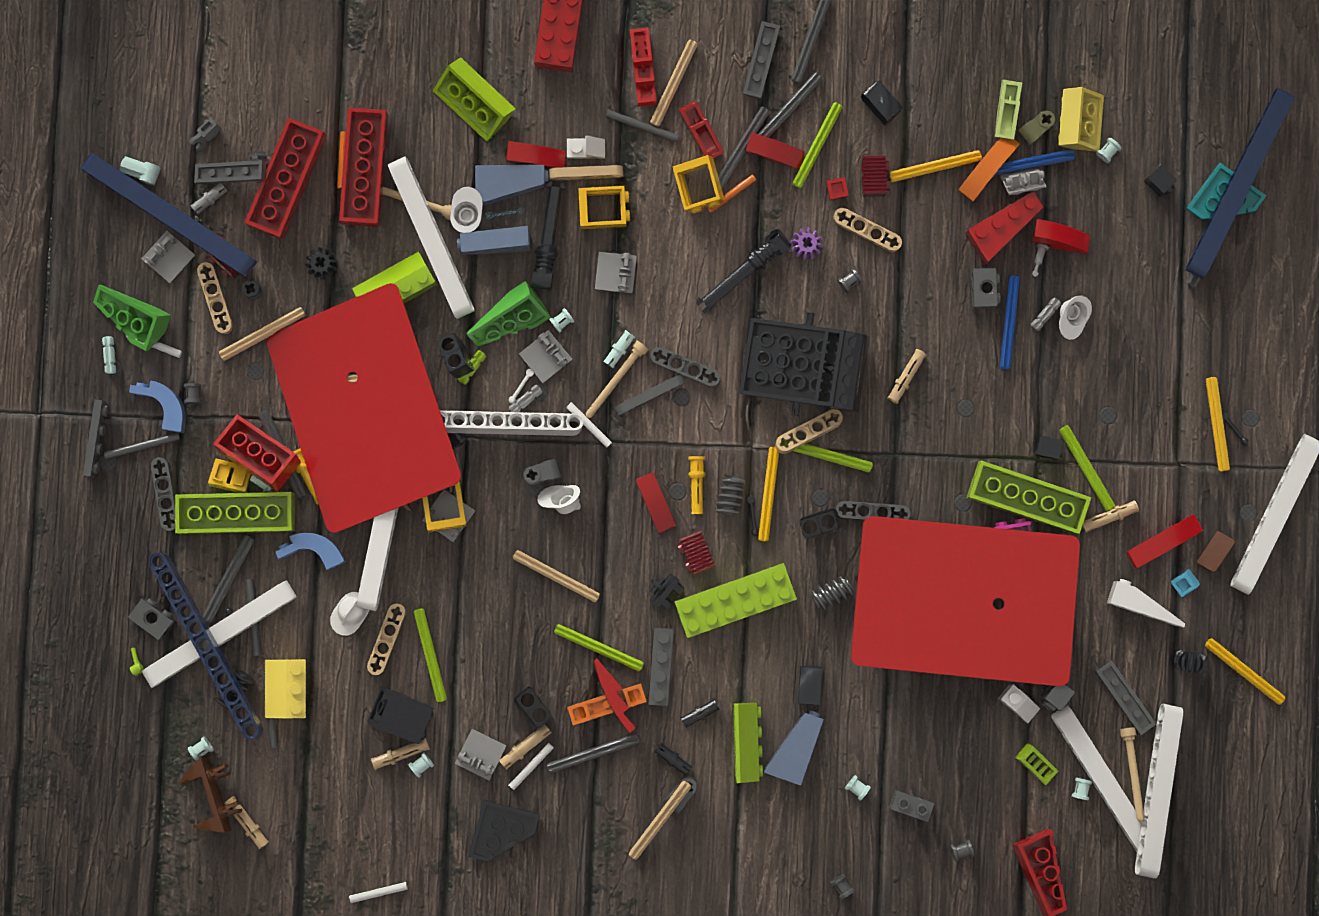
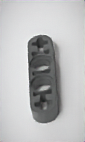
M656 347L651 351V361L660 367L708 387H715L720 381L718 371L662 347ZM661 351L663 357L667 358V354L672 356L668 359V365H665L666 360L659 359V361H656V357L653 354ZM674 358H679L682 361V365L678 369L671 366V361ZM693 365L699 368L697 376H691L688 372V369ZM703 369L707 370L705 372L706 375L710 376L714 373L717 380L709 383L708 378L704 376L703 380L699 378L702 375Z
M677 375L617 405L614 409L618 416L624 415L682 386L685 382L681 375Z
M158 457L152 461L151 471L160 524L164 530L174 531L175 523L170 528L168 525H165V522L168 521V515L163 516V512L173 511L174 514L169 515L170 519L175 521V493L170 464L166 459ZM159 461L165 464V467L162 468V473H167V477L160 476L157 478V475H161L160 469L156 468V465H159ZM161 480L168 481L169 486L166 490L159 489L158 485ZM166 498H169L172 502L169 509L162 507V501Z
M841 501L835 508L839 517L844 519L865 520L870 516H878L877 510L880 507L887 509L888 515L886 517L888 518L891 517V508H894L893 512H900V509H903V512L907 513V516H904L903 519L909 520L911 515L909 508L903 505ZM843 504H846V508L851 509L853 508L852 504L856 505L854 510L855 516H851L853 512H846L845 515H842V511H839V508ZM860 506H866L869 509L867 516L862 517L859 515L858 508ZM893 515V518L900 519V516Z

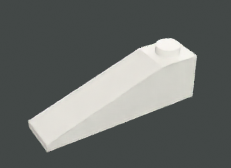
M1120 579V581L1113 582L1107 604L1177 627H1185L1184 622L1138 588L1131 586L1130 581Z

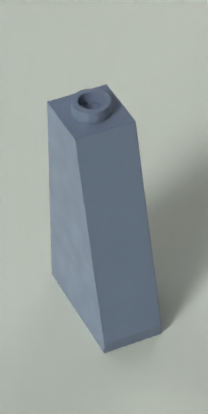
M544 165L475 166V189L482 197V206L544 188L545 182H549V172L545 170Z
M528 226L460 233V239H457V248L461 250L462 255L531 251L530 231Z
M811 710L809 714L803 713L765 766L764 773L801 786L824 720L820 718V713Z

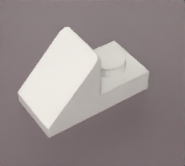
M585 136V139H567V159H605V139Z

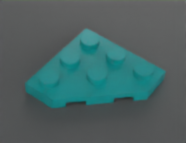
M1219 163L1189 203L1186 210L1200 220L1210 219L1233 171ZM1251 185L1237 215L1255 212L1266 195Z

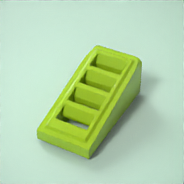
M1026 744L1015 757L1044 785H1047L1058 773V770L1030 744ZM1037 757L1038 759L1031 766L1030 763ZM1043 762L1044 764L1041 766V768L1038 771H1036L1039 765ZM1049 768L1050 770L1042 777V773Z

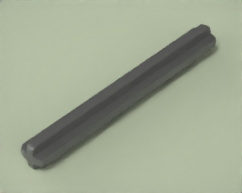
M831 0L819 1L791 81L800 84Z
M815 72L758 134L769 138L821 82L822 77Z
M761 107L719 174L718 177L722 189L745 154L751 132L757 134L769 115L770 111L767 108Z
M267 410L260 412L258 416L267 435L284 445ZM295 470L288 481L296 498L300 499L306 496V492Z
M248 535L243 537L202 616L205 622L211 623L254 542L252 537Z
M635 733L547 764L549 773H553L638 744L640 740Z

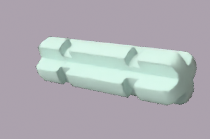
M107 336L102 338L103 345L105 346L103 348L104 363L106 364L104 366L105 373L114 374L116 373V365H114L116 363L115 350L112 346L114 345V338Z

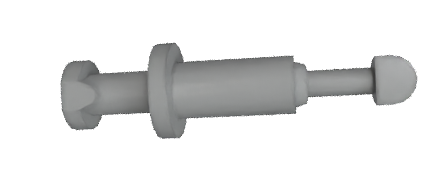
M1046 244L1036 245L1038 251L1034 261L1036 266L1032 273L1034 277L1038 276L1039 265L1042 264L1045 251L1049 249Z

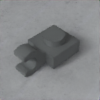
M209 118L197 129L199 133L193 136L189 142L193 146L199 142L195 148L200 152L205 148V141L209 142L215 138L222 128L212 118Z

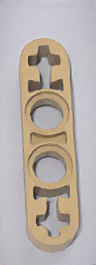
M620 165L549 169L550 180L623 177V166Z
M839 208L834 213L833 219L835 224L887 251L896 252L902 245L900 236L848 209ZM843 212L846 214L845 217L849 220L851 219V216L854 217L850 227L847 226L849 221H839V217L837 216V214L841 215ZM862 221L864 229L861 231L856 230L854 223ZM874 229L879 230L881 238L873 239L871 231ZM885 233L888 234L886 239L891 241L893 240V238L896 239V243L898 244V246L894 245L892 248L890 247V242L886 240L884 244L881 243V241L884 239Z
M203 262L198 266L197 273L214 326L221 334H228L233 329V322L216 269L212 264ZM204 267L211 269L209 276L211 279L215 278V280L204 282V280H208L207 276L202 274L205 271ZM215 284L217 286L215 294L208 293L207 288L209 285ZM216 302H221L223 310L215 312L213 305ZM216 316H222L223 320L229 323L225 330L219 328L222 322L219 317L216 319Z
M837 409L829 410L784 433L776 440V450L781 454L789 453L840 426L843 420L842 413ZM831 415H832L833 417H836V416L838 417L836 423H835L834 420H832V421L828 422V424H827V426H826V422L830 420ZM819 423L823 429L816 432L813 430L812 425ZM799 431L804 432L806 439L798 440L796 433ZM790 436H792L793 441L788 443L787 448H785V446H780L782 440L784 443L790 441Z
M393 604L387 611L367 665L368 671L372 675L382 674L387 666L406 616V609L401 604ZM400 607L402 615H398L395 620L399 621V624L388 622L389 618H394L392 610ZM387 625L395 627L394 635L388 636L385 633ZM386 643L389 650L386 654H381L378 651L379 644ZM375 654L380 657H386L385 661L380 660L379 666H381V670L378 669L376 672L373 671L374 667L371 666L372 663H376L378 658H374Z

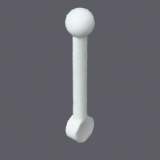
M532 369L526 371L527 375L513 396L509 397L508 401L511 404L516 402L517 395L529 377L534 375Z

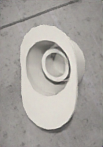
M463 187L457 190L453 196L450 218L453 227L459 232H472L480 224L483 203L482 197L476 189Z
M1076 296L1064 302L1061 306L1059 329L1064 338L1069 340L1075 339L1083 331L1092 312V305L1087 297Z
M576 485L550 486L541 491L537 499L542 507L554 508L561 514L571 513L574 510H579L581 507L579 503L580 489Z
M359 592L346 594L333 610L330 624L336 633L340 635L353 634L366 618L369 610L357 607Z

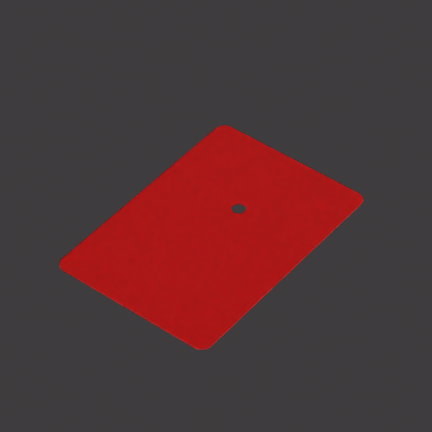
M395 284L383 285L278 330L267 338L268 350L326 528L330 532L337 533L453 486L460 481L461 472L399 288ZM350 372H355L358 376L355 383H350L347 380Z
M878 516L867 517L863 522L851 649L852 662L855 665L1051 686L1066 685L1070 678L1080 551L1079 540L1071 535ZM996 598H1001L1004 601V607L1000 610L995 609L993 606V601Z

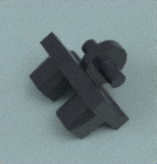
M671 573L666 579L661 576L657 582L652 579L650 582L654 586L650 592L654 595L649 601L658 608L660 606L668 610L673 602L667 596L671 591L677 596L680 595L684 587L679 583L680 580Z

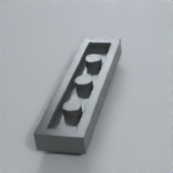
M761 22L743 90V95L761 100L780 29L779 25Z
M258 160L195 164L194 183L199 185L265 181L266 162Z
M94 400L83 476L95 478V474L99 472L98 455H101L103 447L100 442L101 436L105 434L104 417L108 415L107 402L103 400Z
M654 628L648 705L668 706L674 629Z
M1112 660L1095 671L1139 735L1144 734L1156 725V722Z

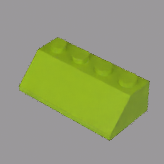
M462 58L447 66L432 90L487 142L503 127L516 109Z
M417 252L352 289L355 296L358 297L383 285L392 283L399 288L403 303H406L435 287L437 283L422 256Z
M733 703L736 783L757 782L759 777H763V765H759V757H762V745L758 746V738H762V728L758 726V718H761V707H757V703Z

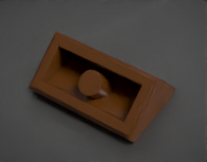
M1216 531L1196 563L1210 573H1215L1236 541Z

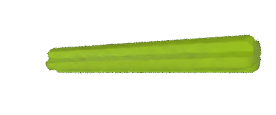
M833 103L792 183L793 186L802 188L843 108L839 103Z
M1068 425L1062 427L1059 430L1060 434L1106 511L1115 507L1113 500Z
M790 439V441L784 443L782 440L780 446H785V448H787L788 443L792 442L793 440ZM809 444L793 450L794 452L865 472H871L873 466L872 462Z
M422 608L414 611V616L436 701L443 702L447 700L425 611Z
M560 624L554 630L555 634L636 671H641L644 665L638 659Z

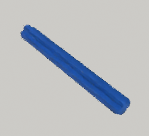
M1073 149L1005 162L995 175L1071 161L1075 159V153Z
M1010 276L1008 283L1000 368L1005 370L1011 368L1020 282L1019 276Z

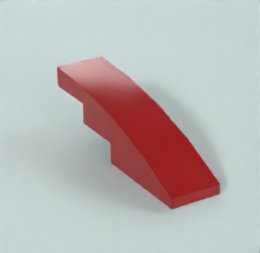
M649 28L630 29L638 107L657 105Z
M1192 514L1138 544L1126 553L1136 569L1202 532L1203 529L1195 515Z
M595 659L593 661L595 671L605 698L617 719L626 731L630 733L635 727L623 714L629 707L617 694L622 687L601 662Z

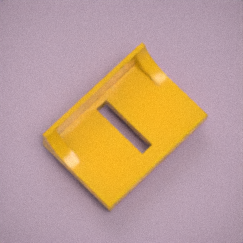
M216 458L208 484L211 487L247 493L251 474L234 462ZM231 468H234L230 484H227Z

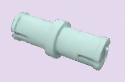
M625 330L619 341L613 344L612 347L614 348L604 362L614 368L620 357L626 354L625 350L635 339V336Z

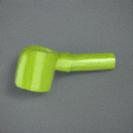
M131 648L135 665L130 667V671L133 675L138 676L142 673L141 671L144 670V667L139 662L136 648Z

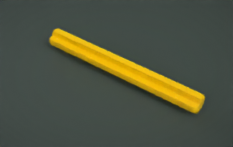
M977 150L889 172V178L891 182H896L981 161L982 156L980 151Z
M1210 377L1206 379L1218 470L1222 472L1228 471L1230 466L1218 382L1216 377Z
M770 447L768 453L758 536L760 541L769 540L779 457L776 447Z
M1209 639L1206 642L1205 647L1276 704L1281 705L1285 701L1286 697L1214 639Z

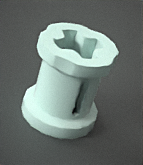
M1108 138L1105 146L1098 150L1096 154L1104 162L1109 163L1113 155L1122 148L1115 140Z
M565 308L555 318L549 319L559 333L570 322H575Z
M202 737L201 741L193 747H188L189 753L196 761L206 753L214 751L213 746L206 737Z
M424 752L418 760L408 764L418 778L421 777V773L426 769L434 766L433 762Z
M854 775L845 789L852 791L861 801L871 787L869 785L865 786Z
M1076 778L1075 792L1072 793V797L1089 800L1088 792L1093 781Z

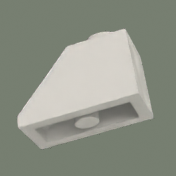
M1009 684L998 697L1002 703L1027 724L1040 710L1014 684Z

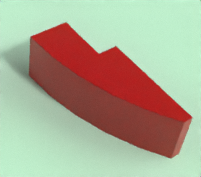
M692 101L678 109L684 123L704 156L709 155L714 159L724 153L697 101Z
M751 132L745 151L746 153L762 157L765 160L797 170L800 169L805 151L753 132Z
M508 141L507 163L544 165L546 169L565 167L566 151Z
M1037 219L1034 224L1032 242L1050 245L1052 249L1088 254L1090 235L1063 224Z
M652 472L636 479V483L658 533L675 527L676 524L654 473Z

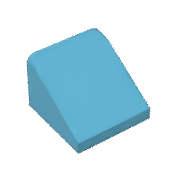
M1187 569L1171 581V584L1181 597L1200 585L1190 569Z

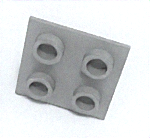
M1037 167L999 174L1009 195H1018L1022 192L1046 188L1043 180L1044 172L1039 171Z
M166 231L141 259L166 281L171 283L193 259L195 254L170 232Z
M599 252L595 289L633 294L637 256L630 253Z
M549 330L540 334L538 339L519 353L542 383L572 360Z
M445 489L430 508L431 522L460 517L457 498ZM463 503L467 524L475 510ZM464 527L438 532L454 542Z
M471 729L455 764L490 781L506 745Z

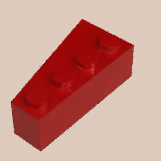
M1034 191L966 231V236L984 265L1041 211L1043 206Z
M1044 829L1012 844L1042 915L1055 916L1066 911L1067 906L1063 885L1060 880V868L1056 858L1057 852L1053 842V830Z

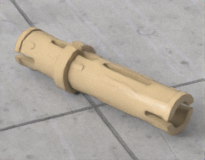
M915 350L900 378L896 379L895 386L887 397L893 403L898 404L905 390L909 389V383L926 357L923 351ZM914 362H916L915 365H914V367L912 368L910 374H908V372L910 371L912 365L914 364ZM904 379H906L905 382L903 383L901 389L898 391V389H899V387L901 386L902 382L904 381Z
M1135 500L1122 506L1117 505L1110 511L1084 520L1082 528L1087 533L1113 521H1121L1124 517L1139 512L1138 505Z
M544 724L519 745L513 746L512 750L499 760L500 763L507 770L519 759L522 760L528 751L552 732Z
M424 738L419 744L411 743L393 751L390 749L383 755L371 758L374 769L377 770L389 764L394 765L399 760L430 750L427 739Z
M233 796L224 804L228 805L237 801V799ZM241 805L234 807L233 810L242 808V812L234 814V816L246 831L247 837H251L259 850L267 845L269 841L259 830L260 826L253 822Z

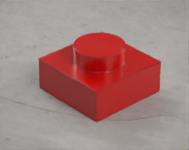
M845 177L826 181L830 201L849 196Z

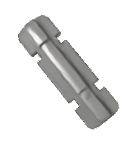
M1053 298L1048 303L1049 305L1037 316V319L1031 323L1033 329L1039 331L1043 327V323L1045 324L1055 310L1059 308L1061 302L1057 298Z
M538 385L533 386L530 392L527 391L516 400V403L510 405L509 410L511 412H520L521 408L524 409L535 400V397L542 394Z

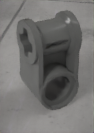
M556 459L530 466L523 473L524 480L528 485H536L561 478ZM533 471L534 474H537L535 480L527 478L529 472Z
M684 777L663 801L665 804L682 781L691 782L692 790L688 791L674 810L677 814L682 811L696 792L697 782L692 777Z

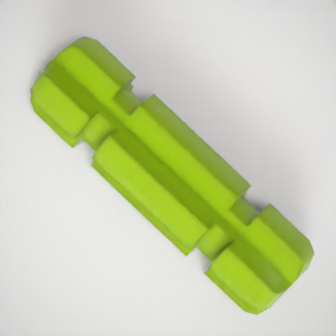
M480 350L475 353L474 359H471L474 371L461 378H457L464 385L481 365L480 362H483L486 358V354Z

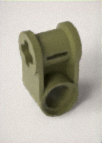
M1043 111L1021 127L1018 132L1031 145L1054 124L1055 116L1051 111ZM1047 117L1049 119L1048 122L1043 124L1041 121Z

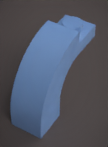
M150 381L149 388L148 384L137 383L136 386L130 385L129 393L153 397L161 403L164 411L163 430L179 433L185 432V408L173 390L156 381Z
M298 533L289 536L293 544L287 542L279 546L280 550L275 552L278 559H283L300 550H313L321 557L326 570H331L346 562L344 555L334 542L314 533Z

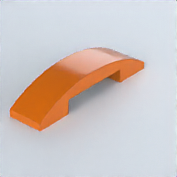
M1000 138L971 172L958 191L973 202L1006 160L1019 147L1020 143L1015 139Z
M641 683L617 692L618 696L628 707L647 702ZM605 695L567 707L573 726L613 713Z

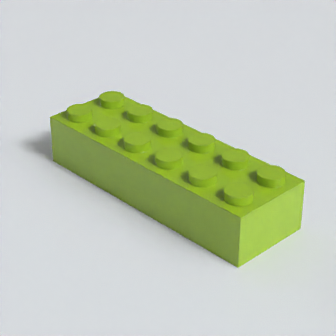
M979 461L966 498L1078 535L1080 534L1092 497L984 461Z
M293 492L175 495V533L295 532V494Z
M782 563L675 601V605L687 638L797 600L786 567Z

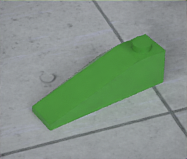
M525 281L508 292L467 332V335L477 346L499 340L501 336L510 333L512 335L518 334L517 331L525 328L533 329L551 317L537 293Z
M98 285L93 303L107 318L113 320L119 331H123L126 334L130 343L145 351H149L165 334L171 315L155 306L103 285Z

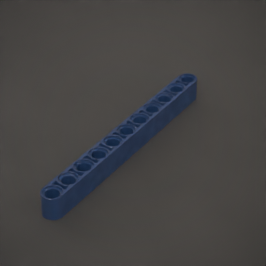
M1276 88L1185 271L1201 279L1206 276L1295 96L1279 88Z
M91 153L81 166L84 172L245 278H247L256 265L257 261L95 154Z
M153 553L149 558V565L242 735L247 739L261 737L263 726L171 558L163 553ZM162 557L163 564L158 567L157 559ZM171 573L173 579L170 583H167L166 576ZM180 590L182 596L179 600H176L175 593ZM186 607L191 609V614L188 617L184 615ZM198 623L200 625V631L197 634H195L193 631V627L195 624ZM207 640L210 646L209 649L205 651L202 645L203 642ZM214 657H217L219 664L214 668L212 660ZM224 674L228 676V682L225 685L221 682V677ZM233 691H236L238 697L237 700L233 702L230 698V694ZM242 708H245L247 711L245 718H241L239 714ZM251 725L256 727V733L253 736L249 733Z

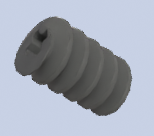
M724 475L728 478L722 479V483L726 486L720 487V490L724 494L718 495L723 501L716 503L721 509H715V512L733 516V514L739 513L735 507L741 506V504L736 500L743 498L738 492L744 491L740 484H746V481L738 477Z
M839 576L838 583L835 580H831L832 587L827 583L824 584L825 590L818 587V594L813 590L810 591L819 611L820 607L826 611L827 604L834 607V600L840 604L841 596L847 600V593L854 596V592L846 577L844 580Z

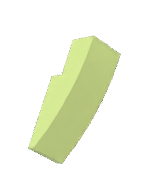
M1002 80L995 137L1014 139L1022 82Z

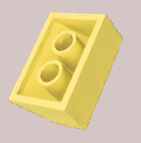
M1084 87L1063 89L1060 134L1058 136L1060 146L1074 150L1095 152L1100 150L1104 95Z
M305 659L265 660V718H306Z

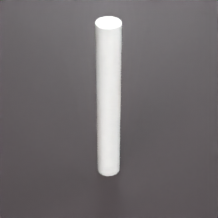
M158 341L152 346V348L178 358L182 355L181 350Z
M572 402L566 407L572 414H578L582 417L583 425L606 448L611 445L612 442Z
M548 743L516 776L509 786L515 790L554 747Z
M407 882L350 895L349 899L351 903L408 890Z

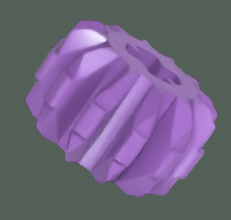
M801 228L799 230L800 235L798 233L793 235L795 239L791 240V244L796 246L792 247L791 250L792 252L798 250L797 258L804 254L803 260L807 259V255L812 260L814 259L813 253L816 255L820 254L817 248H823V244L817 243L822 240V237H815L818 233L816 230L811 234V228H807L806 233ZM804 240H805V242H806L807 240H809V241L811 242V243H810V246H811L810 248H809V246H807V248H805V247L803 246V244H804L803 241H804Z

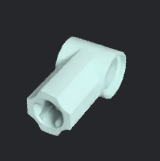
M126 156L120 165L122 173L138 178L139 181L155 186L161 167L155 164L143 163Z

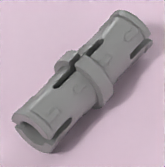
M218 183L210 191H205L203 196L190 206L199 215L208 206L214 205L215 201L228 192V190L222 183Z

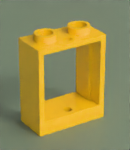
M706 155L673 166L685 211L695 214L701 212L704 207L714 208L719 206L720 202L725 201L712 156ZM708 167L716 197L692 204L684 174Z
M624 186L579 188L581 229L626 227V222L630 221V212L625 207V203H629V193L625 191ZM620 194L621 220L588 222L587 196Z
M460 481L453 485L456 488L459 518L431 522L428 496L423 497L428 532L467 526Z

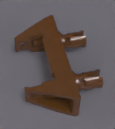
M209 757L199 758L179 783L180 785L187 784L202 778V784L214 817L207 818V820L193 825L194 828L221 833L230 832L232 829L228 817L242 812V808L233 810L234 807L241 803L237 800L224 806L216 780L229 776L231 771L221 773V771L229 767L226 763L212 769Z

